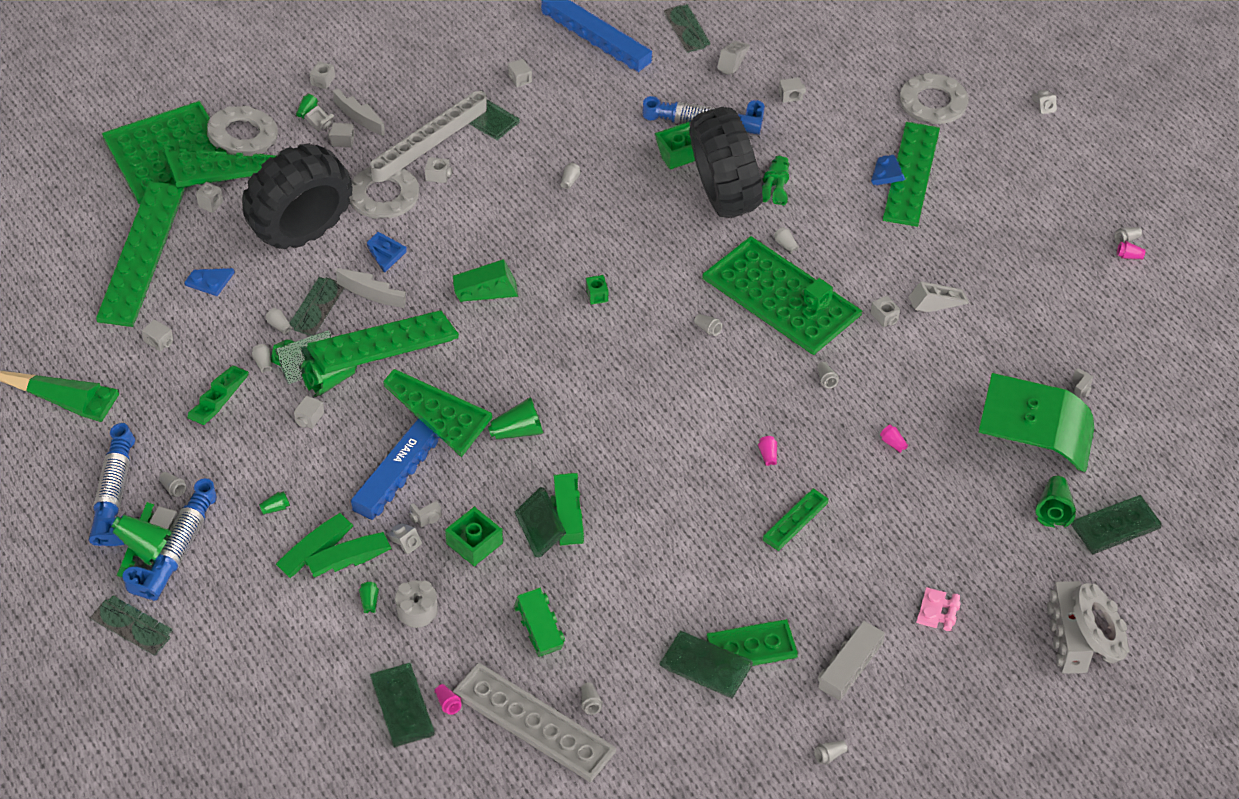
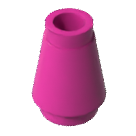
M1127 241L1120 242L1117 248V256H1121V259L1143 260L1145 249Z
M888 425L880 433L882 441L899 453L907 449L908 444L896 427Z
M773 436L762 437L759 440L758 447L765 465H776L777 441Z
M444 684L436 687L435 694L443 712L449 715L457 713L462 707L460 697Z

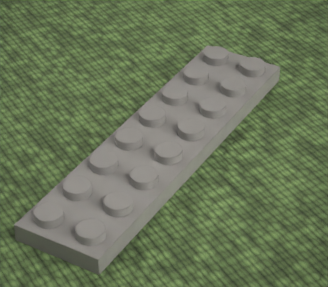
M480 663L471 670L453 691V693L460 697L463 703L590 783L616 753V747Z

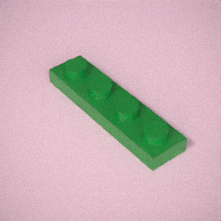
M813 488L763 536V541L779 551L828 504L829 498Z
M146 502L139 520L150 522L154 515L152 512L154 504ZM129 547L116 575L118 577H123V572L129 567H134L136 562L132 558L134 555H137Z

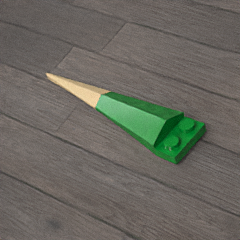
M0 371V382L29 392L77 415L99 422L104 420L119 396L118 389L104 387L100 383Z

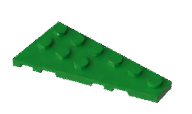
M164 147V155L176 188L204 184L206 182L211 183L251 177L253 173H257L262 168L261 165L270 157L272 159L276 157V155L265 154L243 156V153L237 152L236 155H227L226 152L208 150L187 152V149H180V151H170V148Z
M393 369L383 381L384 387L461 458L492 419L491 412L396 369Z

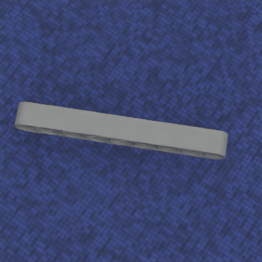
M482 91L471 93L373 159L370 163L372 180L375 182L385 181L485 113L487 110L486 94Z

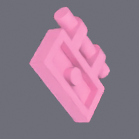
M926 587L917 623L937 628L938 622L944 623L943 629L945 631H951L952 626L956 623V611L959 610L961 605L959 602L960 595L953 594L952 598L947 600L945 599L947 592ZM943 607L948 609L947 614H941Z

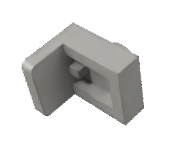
M1039 90L1038 93L1032 94L1033 101L1039 104V112L1041 114L1057 111L1055 94L1048 92V90Z
M316 106L304 118L317 131H320L323 128L327 130L332 125L331 121L334 115L330 114L328 116L319 106Z
M1078 368L1074 372L1072 381L1077 383L1074 395L1082 399L1083 396L1087 397L1092 389L1093 376Z
M435 501L419 510L412 503L410 504V519L414 524L418 523L421 528L429 523L434 524L442 517L441 506Z
M403 523L394 526L392 531L387 534L389 540L400 544L406 554H410L422 544L415 527Z

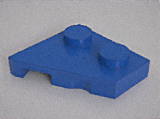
M894 154L878 157L871 180L873 185L905 180Z
M377 232L367 242V248L383 272H386L407 252L406 246L380 232Z
M233 268L193 270L186 279L185 286L218 296L235 271Z

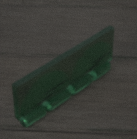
M679 5L663 10L687 53L705 49L706 45L711 44L689 5Z
M318 277L290 321L294 331L314 337L343 292L344 287L337 284V281L333 279Z
M114 595L108 601L105 599L90 617L91 620L154 656L169 641V633L172 632V628L161 622L158 623V620L142 613L130 604H126V602Z

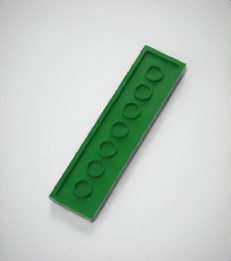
M906 122L897 158L905 180L891 183L883 221L918 227L940 127Z
M439 310L310 342L307 349L325 374L450 342L457 339L459 333L443 312Z

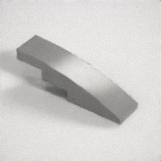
M340 89L333 91L334 103L346 115L366 129L381 136L385 135L384 123L368 104L361 106L354 96L346 98Z
M337 268V284L378 303L401 308L405 307V291L389 289V283L373 280V274Z

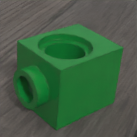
M604 275L586 278V292L590 305L608 302V287Z
M819 277L805 288L803 302L818 311L832 300L833 287Z

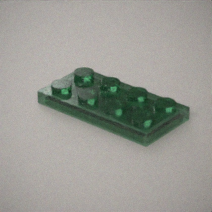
M1138 495L1077 518L1072 522L1071 526L1093 555L1161 529L1162 523L1143 497Z
M681 630L659 663L660 667L732 699L753 666L752 660Z
M411 662L370 674L393 748L435 736V731Z

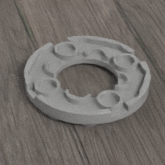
M925 73L924 75L911 78L903 85L900 92V103L904 111L916 120L931 122V124H944L957 120L965 113L968 106V94L956 79ZM935 88L945 91L950 96L951 101L943 108H929L920 103L918 94L924 89Z
M229 106L216 112L210 118L207 135L210 142L216 148L221 147L228 154L236 155L237 152L243 153V156H253L254 154L265 153L269 147L275 145L278 129L274 120L262 111L253 109L250 106ZM243 120L245 123L248 121L251 125L258 127L260 133L252 139L243 140L230 136L225 128L231 122Z
M368 167L357 174L351 181L352 195L349 197L350 204L357 212L370 218L398 217L408 212L416 204L419 198L418 182L409 171L401 169L385 180L397 183L401 188L400 195L390 202H376L371 200L366 193L367 188L375 183L371 178V169Z
M1085 583L1077 587L1072 595V598L1076 600L1073 610L1086 641L1095 653L1098 652L1100 655H1104L1103 660L1108 663L1114 664L1125 659L1129 652L1126 635L1127 625L1120 618L1116 603L1113 600H1109L1096 584ZM1092 605L1096 610H1102L1101 616L1107 620V628L1112 630L1109 634L1110 640L1097 627L1094 621V614L1092 613Z

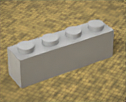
M865 621L859 627L856 626L851 633L849 641L845 640L841 645L839 654L833 655L829 667L826 670L823 669L819 674L818 689L840 701L884 643L885 632Z

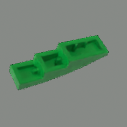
M232 365L211 382V389L200 396L199 404L188 412V419L205 425L230 399L247 378L249 372Z
M338 513L304 537L276 565L289 578L293 577L305 564L308 566L306 558L335 546L354 525L341 513Z
M384 532L343 542L318 552L305 560L315 578L331 569L337 572L353 563L355 566L360 565L392 548Z

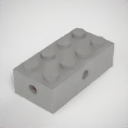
M1080 581L1055 582L1054 589L1050 591V602H1047V613L1052 616L1050 630L1055 632L1053 647L1058 649L1056 663L1058 667H1061L1062 674L1087 673L1094 652L1083 636L1073 610L1076 600L1072 598L1074 590L1081 586Z

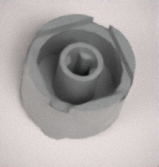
M411 581L400 584L395 596L399 620L413 628H420L430 624L438 613L437 594L429 581Z

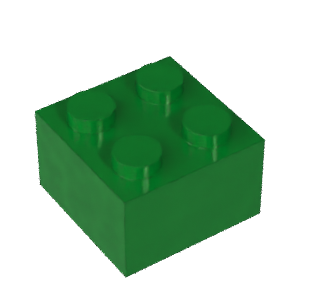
M476 507L470 509L445 529L446 544L474 567L503 544L502 528Z

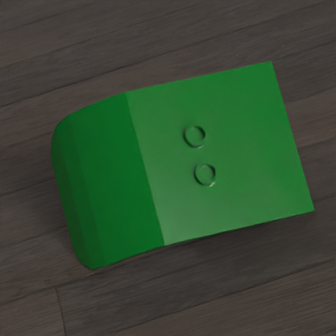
M992 373L978 433L1054 450L1068 459L1077 470L1086 472L1094 434V418L1090 408L1080 398L1066 389Z

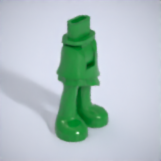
M776 156L762 179L764 183L762 185V202L766 203L769 201L772 186L776 185L772 194L773 203L783 206L787 204L788 196L784 190V184L789 180L790 164L787 157Z

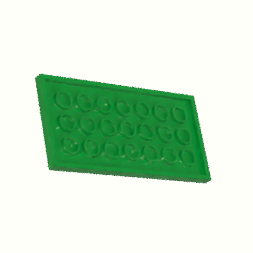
M752 236L702 275L703 280L813 356L862 315L861 309L834 291L832 300L818 311L809 307L803 302L804 291L816 279Z

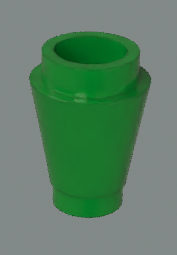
M311 94L303 96L296 116L305 119V115L317 106V98Z
M278 491L260 503L259 506L263 515L286 510L290 503L285 492L279 493Z
M365 582L360 585L359 595L364 613H369V611L371 613L376 612L379 588L374 582Z

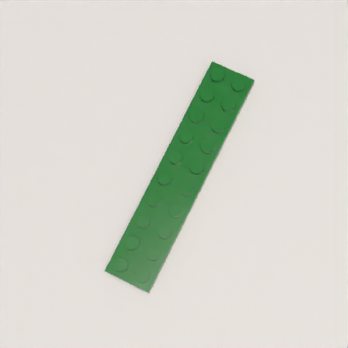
M149 181L97 314L96 320L98 323L134 326L185 192L184 187L176 188L174 184Z

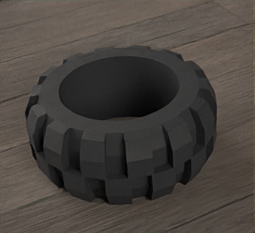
M718 107L698 113L689 123L690 139L697 169L712 207L719 217L734 218L754 211L763 201L762 184L755 154L739 115L733 108Z
M310 143L299 144L297 148L288 147L280 151V154L273 159L270 157L261 165L262 168L257 173H253L247 182L248 189L243 191L242 196L244 218L264 243L278 249H287L289 246L298 248L304 246L306 242L312 239L320 238L328 228H333L340 220V215L342 212H346L350 204L349 197L352 195V182L348 170L332 151Z

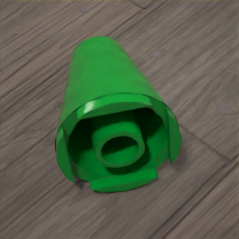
M314 359L303 361L301 369L305 368L302 378L309 391L313 389L316 393L314 397H317L354 375L357 365L324 374Z
M531 397L490 421L491 425L488 426L491 437L495 436L496 440L544 434Z
M1062 476L1049 478L1036 505L1035 513L1037 519L1044 526L1055 528V524L1061 525L1064 528L1069 526L1076 517V508L1068 482Z
M124 514L121 517L117 516L111 525L114 528L112 532L149 566L152 564L150 559L155 561L167 542L165 535L170 536L171 531L167 528Z

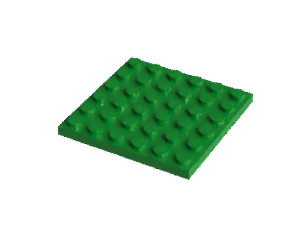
M200 101L102 133L104 142L138 204L143 199L149 181L175 185L164 155V147L170 148V151L187 149V152H196L198 150L226 152L221 147L216 148L210 142L207 135L210 117Z

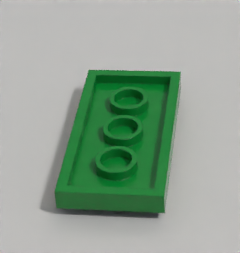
M787 619L707 633L706 636L716 673L798 658V651Z

